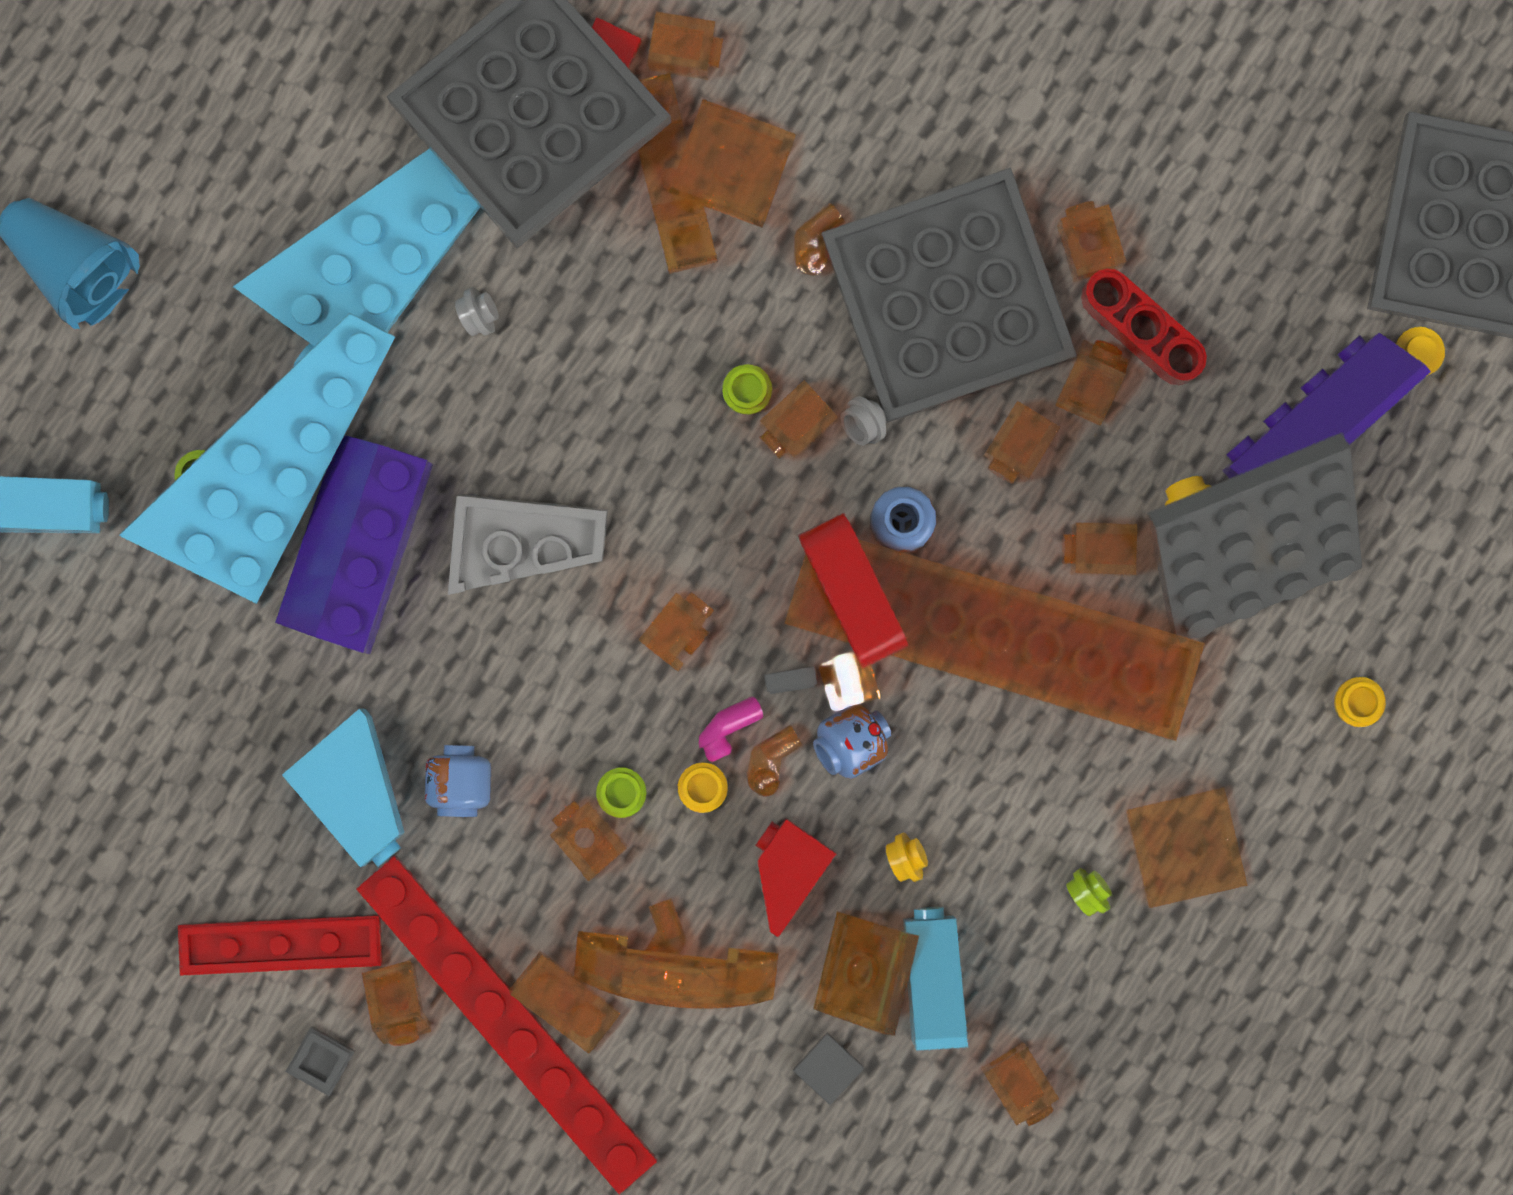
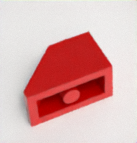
M785 818L780 826L771 821L755 844L756 847L762 850V853L757 858L769 929L778 938L836 855L835 851L788 818Z

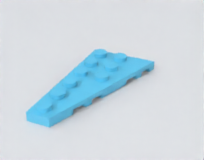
M428 149L233 287L313 346L325 337L349 312L388 332L479 210L480 206L434 153Z
M349 312L306 356L192 463L147 509L132 521L119 536L257 604L395 336Z

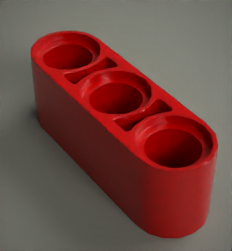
M1108 268L1099 270L1090 277L1082 289L1081 300L1084 309L1161 379L1172 385H1183L1189 383L1202 373L1206 366L1207 355L1200 341L1128 277L1116 269ZM1102 282L1114 286L1118 294L1117 304L1109 307L1099 304L1093 295L1094 286ZM1141 315L1151 319L1155 326L1153 339L1142 340L1134 335L1131 329L1133 317ZM1178 348L1189 353L1193 362L1189 373H1178L1173 370L1168 360L1171 350Z
M845 513L798 534L806 556L862 669L909 647L902 628Z

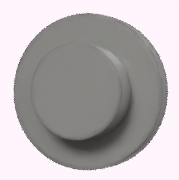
M474 287L465 290L464 297L455 301L456 311L463 327L471 336L479 333L487 336L495 331L493 321L499 318L493 299L487 292L481 294Z
M858 396L847 403L846 410L841 413L840 419L844 431L853 442L864 446L867 443H878L886 436V416L876 402Z

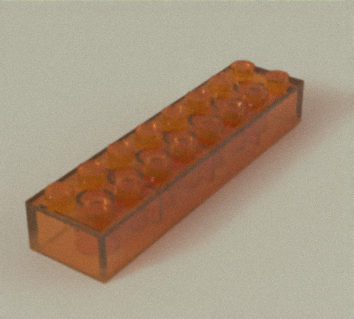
M859 540L909 644V647L888 657L1164 740H1177L1205 643ZM805 553L784 625L850 645Z

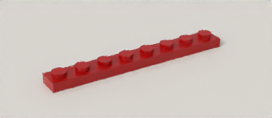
M396 855L356 888L619 1195L658 1162L656 1156Z

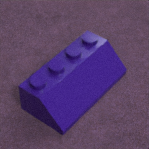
M1377 333L1367 341L1359 335L1337 354L1343 362L1334 371L1328 374L1322 368L1300 387L1306 396L1291 408L1285 401L1263 421L1269 429L1256 441L1247 435L1226 454L1232 462L1222 471L1230 479L1339 433L1343 434L1350 445L1431 373L1430 369L1381 333Z
M344 435L325 471L275 623L361 653L371 654L433 467L432 463L401 451Z

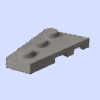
M458 494L456 496L448 595L491 584L505 583L518 578L541 573L546 574L602 561L604 557L608 509Z

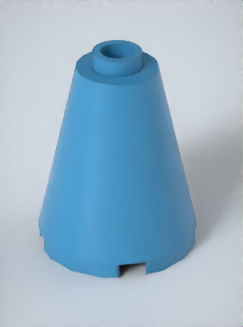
M31 198L14 201L1 213L0 237L61 320L69 324L73 329H80L78 323L86 321L90 326L102 321L128 292L129 289L117 288L128 276L130 269L137 274L140 266L139 254L128 243Z

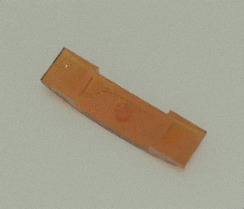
M666 73L639 80L671 116V123L638 149L669 274L716 263L718 259L694 171L671 74Z
M578 931L574 977L613 995L654 1005L694 1009L740 1007L762 1003L774 998L779 953L728 948L727 960L627 949L628 936Z

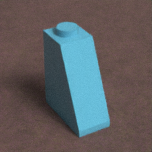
M0 476V532L100 533V522H107L109 498L107 492H101L100 483L92 480Z
M358 709L284 772L282 776L360 868L366 866L371 861L379 867L401 849L395 840L405 832L372 716L366 709Z
M944 907L914 909V918L903 919L911 1040L916 1051L968 1047L956 918L954 916H944Z

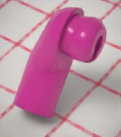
M751 696L719 711L698 739L699 749L703 747L707 760L714 762L730 754L732 747L725 736L763 718V711L757 699Z

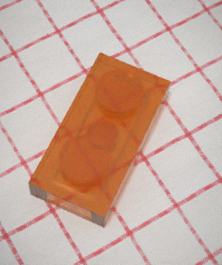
M539 951L509 989L510 995L588 1054H590L621 1015L615 1007L542 951Z

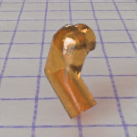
M831 203L827 204L795 232L794 262L798 270L803 274L817 276L824 272L828 259L826 258V247L822 232L839 227L845 223L842 215Z
M791 725L757 744L751 750L746 777L749 787L759 796L769 797L777 792L780 787L778 779L781 759L803 746Z

